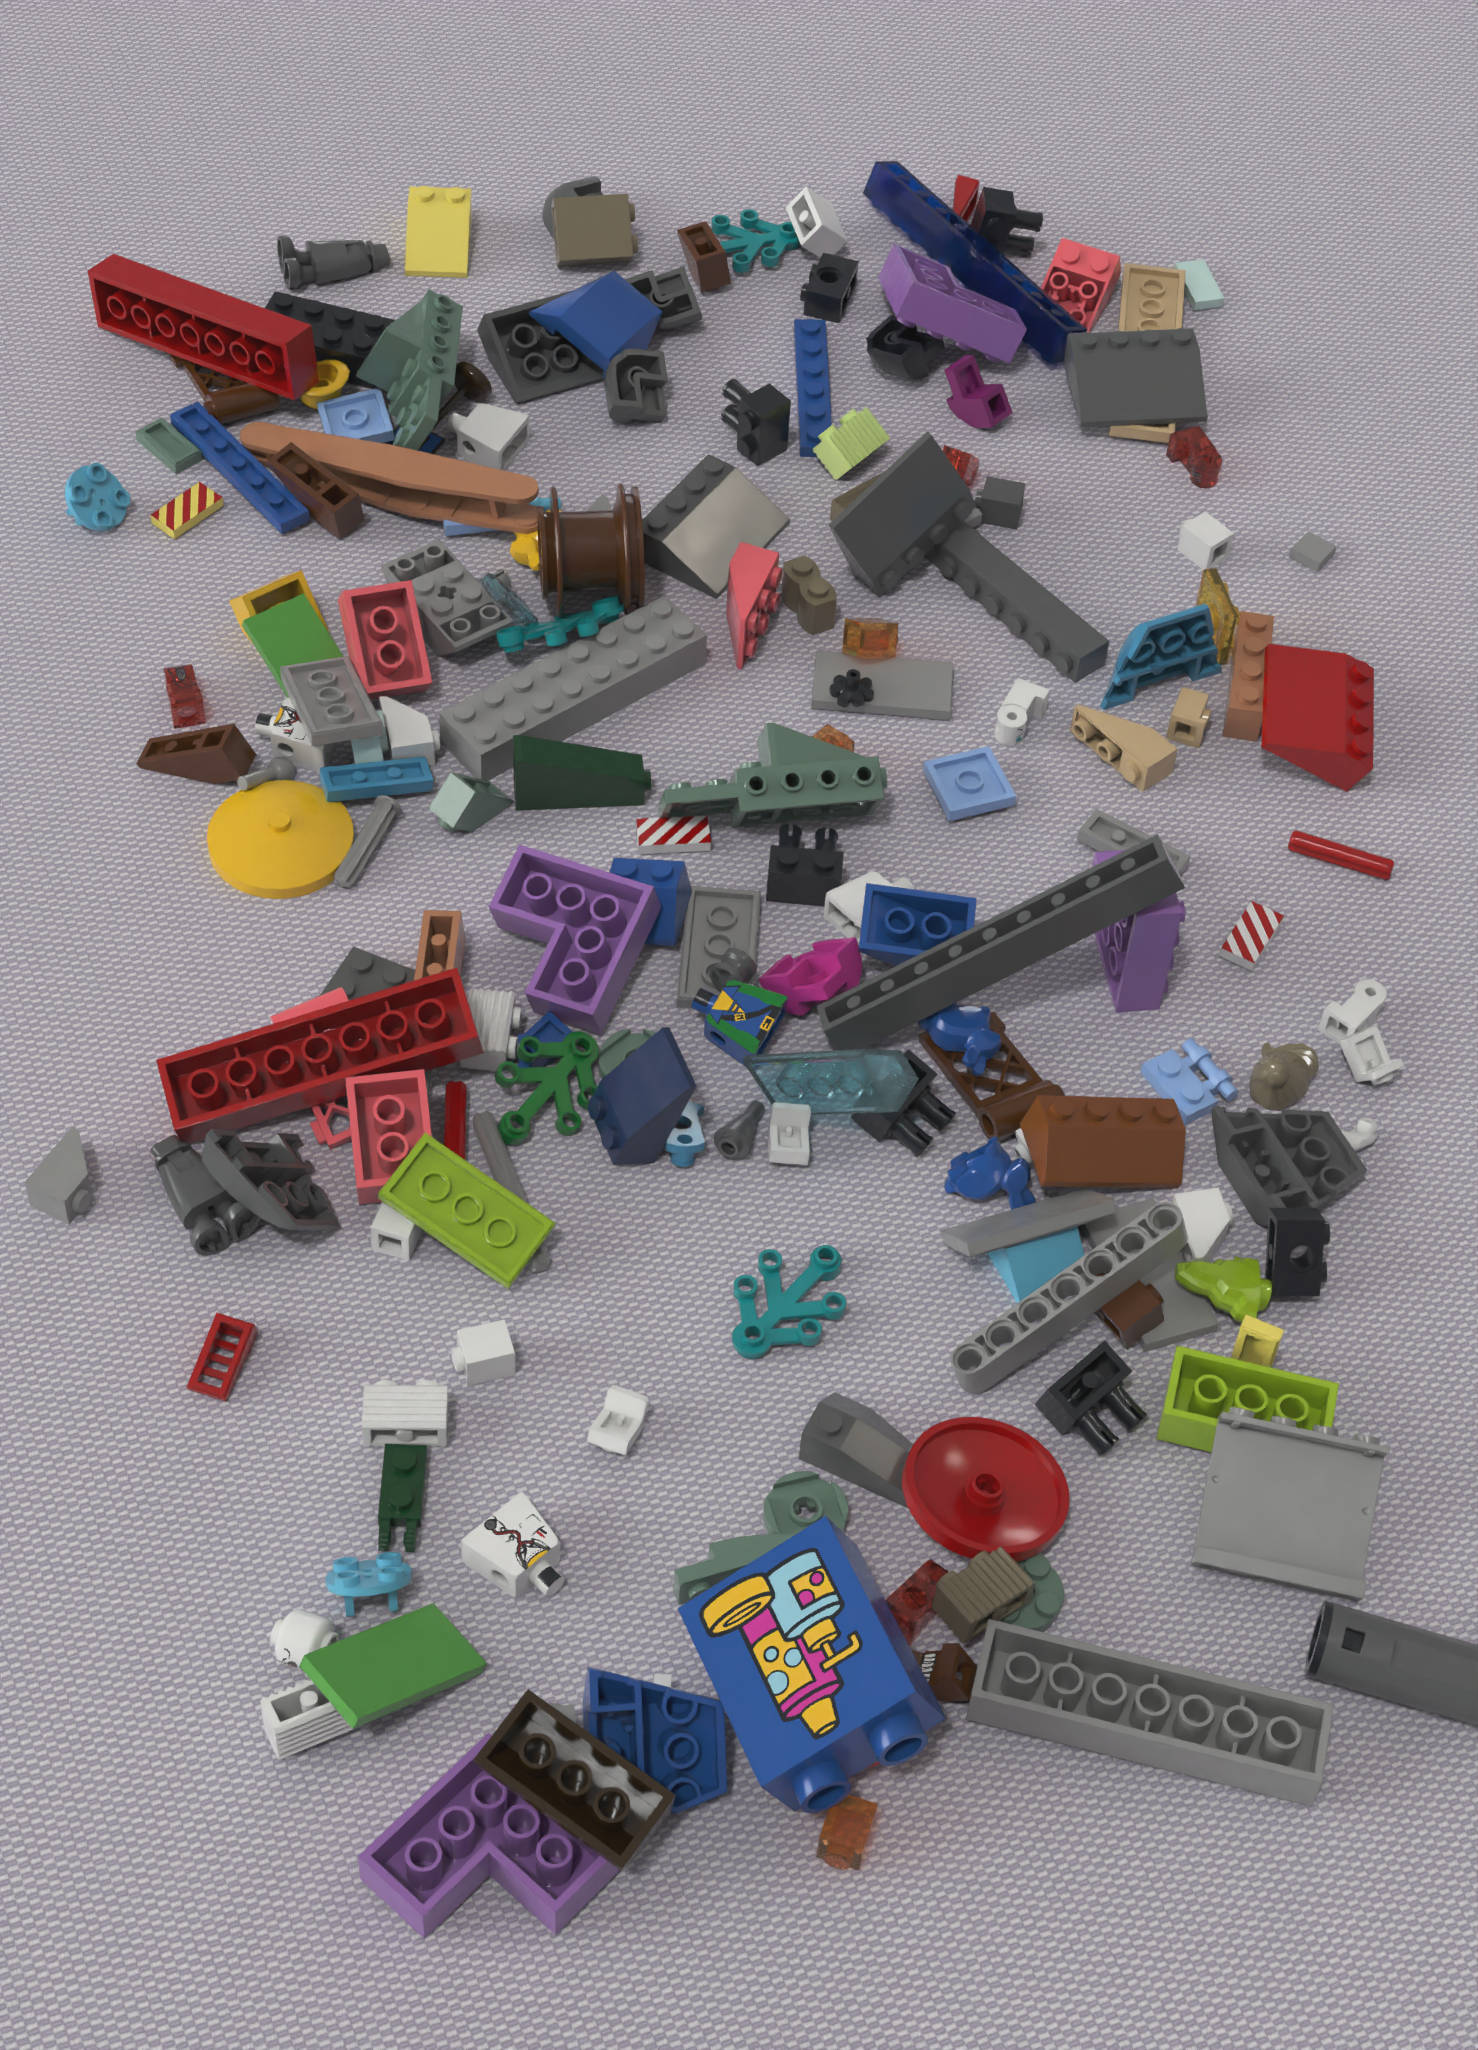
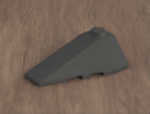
M836 1392L821 1400L801 1434L799 1459L908 1508L902 1489V1474L913 1444L872 1408Z

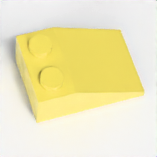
M409 187L405 276L467 278L472 224L471 189L459 187Z

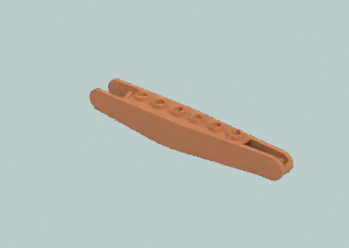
M265 422L250 423L239 434L242 445L263 466L269 467L267 460L292 442L359 494L361 501L411 517L437 521L448 520L464 525L529 534L538 531L537 506L527 504L538 497V482L526 475L395 445L278 426Z

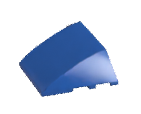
M612 271L530 311L529 315L552 335L558 331L604 370L602 377L605 379V373L611 360L624 349L647 350L663 311L617 272Z
M587 1667L582 1701L583 1729L674 1793L676 1797L671 1813H680L727 1792L724 1707L720 1700Z

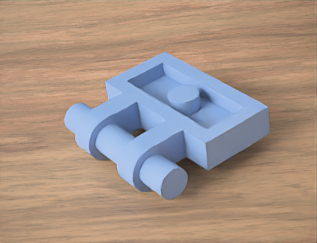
M1193 1038L1186 1040L1181 1046L1188 1055L1187 1057L1181 1059L1174 1049H1171L1142 1063L1140 1071L1162 1099L1175 1100L1184 1125L1211 1113L1213 1106H1217L1218 1103L1214 1097L1215 1095L1221 1093L1227 1101H1231L1239 1093L1232 1084L1233 1078L1226 1070H1220L1211 1060L1212 1054L1207 1048L1199 1046ZM1201 1070L1208 1080L1201 1082L1193 1072Z

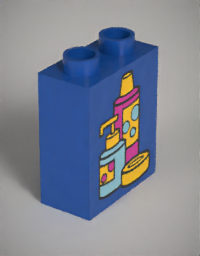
M827 1516L819 1519L677 1608L761 1788L794 1812L801 1808L806 1813H817L835 1806L850 1793L851 1784L848 1780L849 1778L877 1761L883 1766H893L913 1758L928 1743L925 1731L946 1719L858 1546Z

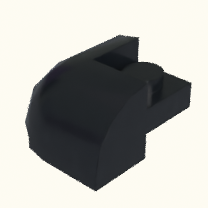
M890 315L866 338L867 352L876 367L888 374L913 380L924 379L929 376L926 364L931 362L945 348L943 339H937L927 333L918 332L916 324L914 328L908 327L897 320L898 317Z

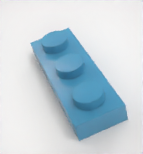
M425 756L321 767L319 779L327 802L433 791L434 780Z

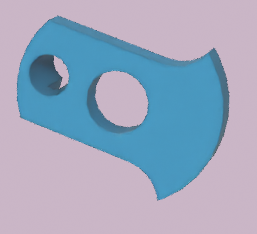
M689 1101L677 1123L685 1124L689 1128L683 1130L674 1128L664 1145L665 1150L671 1152V1162L680 1167L692 1165L695 1162V1153L704 1150L705 1140L698 1119L699 1116L704 1114V1106Z

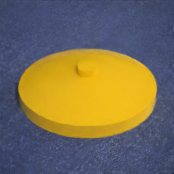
M292 780L267 781L256 787L236 792L218 807L210 820L207 830L209 857L219 876L239 891L270 899L295 898L313 893L327 886L335 880V872L354 843L353 823L345 806L340 801L327 802L323 789L320 787Z

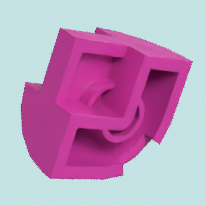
M856 937L814 942L812 945L814 950L801 954L794 959L790 954H786L758 979L761 987L787 996L786 1012L804 1016L815 1004H821L859 985L862 973L861 953L858 952L859 945Z

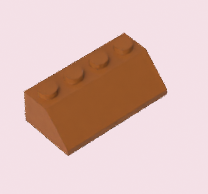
M1037 1095L1020 1123L1041 1186L1178 1189L1182 1184L1186 1128L1174 1099Z

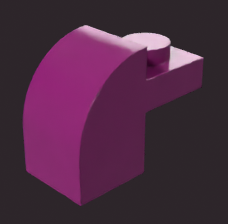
M965 355L944 370L953 393L946 401L952 412L968 425L974 428H992L1013 413L1003 384H984L974 355Z

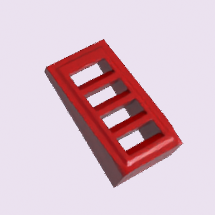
M958 175L955 180L951 238L953 239L960 237L977 206L980 184L978 179Z
M216 1312L187 1384V1390L226 1402L258 1334L255 1324ZM225 1334L240 1340L237 1345L221 1339ZM217 1348L233 1352L234 1355L233 1358L216 1354L215 1351ZM212 1361L229 1368L226 1373L208 1366ZM207 1375L223 1380L221 1388L201 1382L203 1376Z

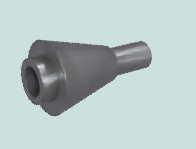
M753 1100L743 1114H740L715 1132L714 1143L721 1154L732 1159H742L747 1156L756 1121L765 1110L764 1105L760 1101Z

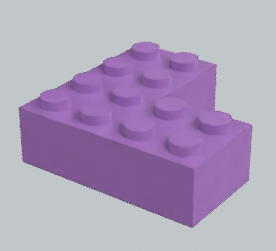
M896 244L893 245L878 279L888 298L887 300L892 306V310L898 317L897 320L908 327L914 328L916 324L926 328V333L937 339H943L945 336L955 340L954 344L966 351H971L972 348L983 352L982 356L992 362L999 363L1000 360L1010 363L1027 330L1017 311L959 286L950 267Z
M519 844L489 905V909L498 928L548 944L525 991L533 1012L544 1016L550 1011L561 1022L602 1035L659 914L661 905L654 886Z
M1125 850L1095 852L1092 867ZM1176 893L1094 933L1116 1013L1158 1010L1160 1008L1162 996L1168 992V971L1173 970L1174 967L1173 949L1179 945V924L1185 921V905L1182 899L1177 898Z
M490 1733L486 1734L358 1856L360 1880L424 1939L489 1876L556 1935L619 1872L617 1867L473 1763V1759L492 1736Z

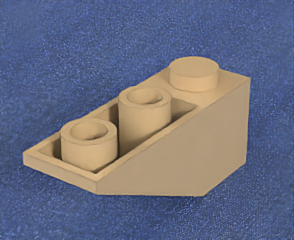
M1079 704L1074 707L1070 731L1078 740L1083 741L1103 761L1108 762L1128 782L1133 783L1142 792L1173 773L1178 749L1156 730Z

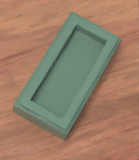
M163 418L135 431L136 440L175 474L203 460L202 451Z

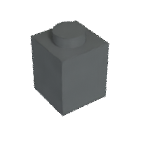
M987 476L984 489H977L975 508L980 509V512L983 513L981 523L1017 530L1026 483Z

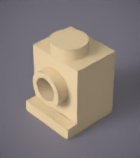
M1182 687L1170 717L1166 739L1200 748L1204 730L1208 726L1212 710L1206 709L1209 694Z

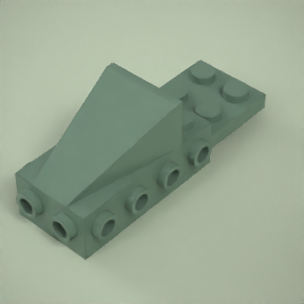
M431 290L427 291L419 303L386 327L356 377L388 392L387 399L390 400L389 414L397 418L396 425L399 426V431L395 436L393 445L417 451L438 422L439 407L454 387L463 311L462 305L452 301L443 294H437Z
M766 723L757 740L760 762L741 764L739 769H735L728 784L726 779L710 780L705 782L706 786L691 787L689 782L671 784L669 786L670 789H665L658 804L659 818L730 813L732 827L872 815L884 800L883 789L887 788V773L885 767H880L879 756L865 757L779 724Z

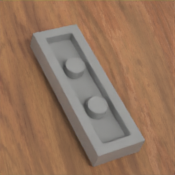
M1096 809L1080 828L1077 840L1103 852L1127 850L1152 836ZM1164 843L1181 875L1189 864L1190 855Z

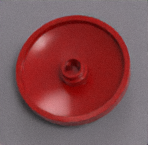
M958 1417L930 1427L913 1444L903 1468V1494L916 1522L939 1544L950 1551L973 1559L982 1551H987L990 1554L1000 1546L1016 1562L1031 1558L1051 1545L1058 1536L1067 1517L1070 1500L1069 1489L1058 1462L1035 1438L1010 1424L982 1417Z

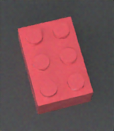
M412 580L342 591L338 598V605L349 658L370 700L379 699L381 696L392 697L427 691L432 684V678Z
M424 1069L345 1078L359 1205L382 1202L377 1197L383 1186L423 1134L426 1132L432 1137Z

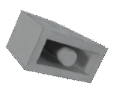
M71 1127L25 1181L30 1206L68 1225L78 1214H82L87 1210L92 1200L80 1133L74 1127Z

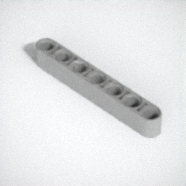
M1162 1202L1152 1206L961 1343L951 1356V1364L961 1388L972 1394L986 1391L1179 1252L1188 1240L1180 1208L1174 1203ZM1166 1226H1173L1168 1230H1161ZM1134 1249H1141L1136 1253H1129ZM1102 1272H1109V1273H1108L1107 1275H1105V1276H1099V1277L1097 1276L1098 1274H1100V1273H1102ZM1077 1295L1073 1299L1064 1300L1068 1296ZM1036 1319H1044L1039 1323H1032ZM1004 1342H1012L1008 1346L999 1347ZM979 1365L976 1369L967 1371L969 1367Z

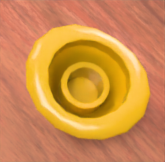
M337 360L318 361L319 383L300 396L302 403L312 409H318L316 402L340 397L342 387L348 381L350 373L346 364Z

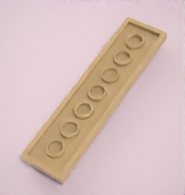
M1124 263L1118 331L1182 328L1186 270ZM1175 423L1109 426V436L1173 444L1175 435Z

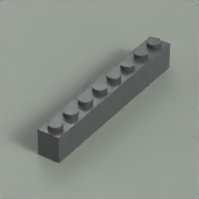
M960 521L948 533L943 542L936 544L924 556V558L940 569L946 577H949L959 585L966 594L977 600L990 614L995 615L1014 634L1020 636L1037 653L1044 656L1058 671L1064 673L1073 682L1080 681L1105 665L1109 640L966 522Z

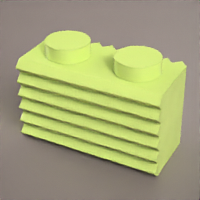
M867 407L859 413L852 409L838 420L842 425L840 428L836 429L834 425H831L818 436L821 442L813 448V453L817 454V458L821 459V463L825 464V468L829 470V474H832L835 480L839 479L890 439Z

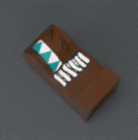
M959 1643L943 1644L942 1650L925 1651V1653L911 1650L937 1701L970 1700L977 1665ZM956 1672L962 1673L961 1682L956 1677Z

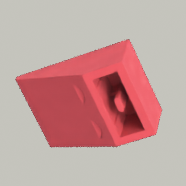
M1062 238L1028 317V322L1065 334L1091 333L1107 306L1120 277V256Z
M740 542L729 563L726 616L736 666L741 670L747 658L754 657L758 646L759 634L764 635L768 628L770 612L775 613L777 611L781 593L776 592V589L780 584L783 569L778 567L779 552Z

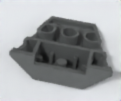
M1213 1106L1211 1110L1218 1165L1257 1224L1268 1226L1269 1208H1319L1365 1175L1367 1168L1329 1112L1283 1110L1281 1114H1261L1258 1108H1247L1246 1113L1226 1112L1225 1107Z
M211 1129L206 1134L201 1161L216 1181L255 1215L271 1224L289 1230L334 1231L339 1227V1223L324 1190L317 1184L312 1183L309 1173L314 1168L309 1160L303 1162L297 1148L302 1144L298 1134L277 1133L267 1143L241 1142L234 1130Z

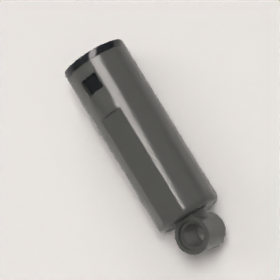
M1323 1601L1309 1644L1304 1675L1478 1726L1477 1644L1329 1601Z

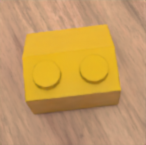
M302 570L282 576L229 600L242 632L250 641L251 639L242 627L243 620L303 593L327 629Z

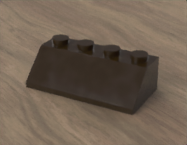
M529 1689L473 1759V1763L621 1871L647 1846L671 1813L676 1797L674 1793Z

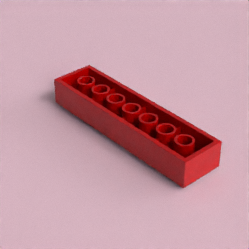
M116 254L110 255L87 271L97 325L102 329L292 400H296L319 383L312 325Z
M456 967L157 1059L156 1063L174 1131L182 1142L192 1144L205 1140L206 1134L211 1129L237 1130L347 1096L345 1079L347 1077L421 1069L428 1071L483 1054L484 1051L465 988Z

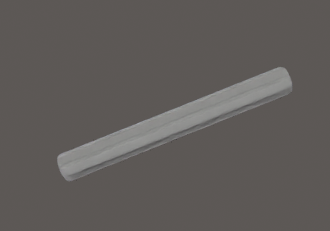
M489 1111L475 1114L473 1116V1127L494 1180L528 1203L493 1114ZM544 1242L528 1262L529 1270L536 1274L550 1268V1257Z

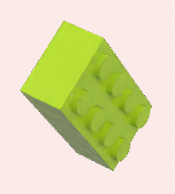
M1176 1346L1169 1371L1156 1439L1212 1452L1218 1416L1221 1412L1229 1413L1231 1407L1255 1412V1419L1271 1422L1272 1416L1293 1419L1297 1421V1428L1311 1431L1313 1425L1332 1428L1339 1383Z

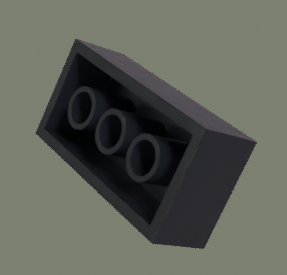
M274 292L265 309L312 325L317 362L323 360L340 361L346 364L350 371L346 383L369 389L376 387L356 377L386 327L393 323L394 319L297 297L287 293Z

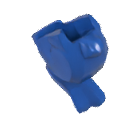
M954 1003L918 1021L919 1027L928 1031L932 1041L943 1050L965 1052L962 1061L971 1069L975 1077L983 1075L986 1060L992 1059L1002 1046L1000 1034L991 1031L990 1009L986 1006L978 1008Z
M992 1137L989 1139L988 1144L970 1153L964 1152L950 1161L951 1169L947 1171L948 1177L944 1182L946 1193L957 1192L967 1199L984 1201L1002 1189L1008 1195L1011 1210L1036 1202L1033 1193L1027 1187L1031 1173L1029 1163L1024 1158L1011 1160L1008 1152L1001 1147L997 1137Z

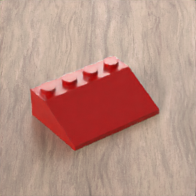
M1268 644L1265 647L1261 748L1348 791L1373 769L1374 668L1347 653Z

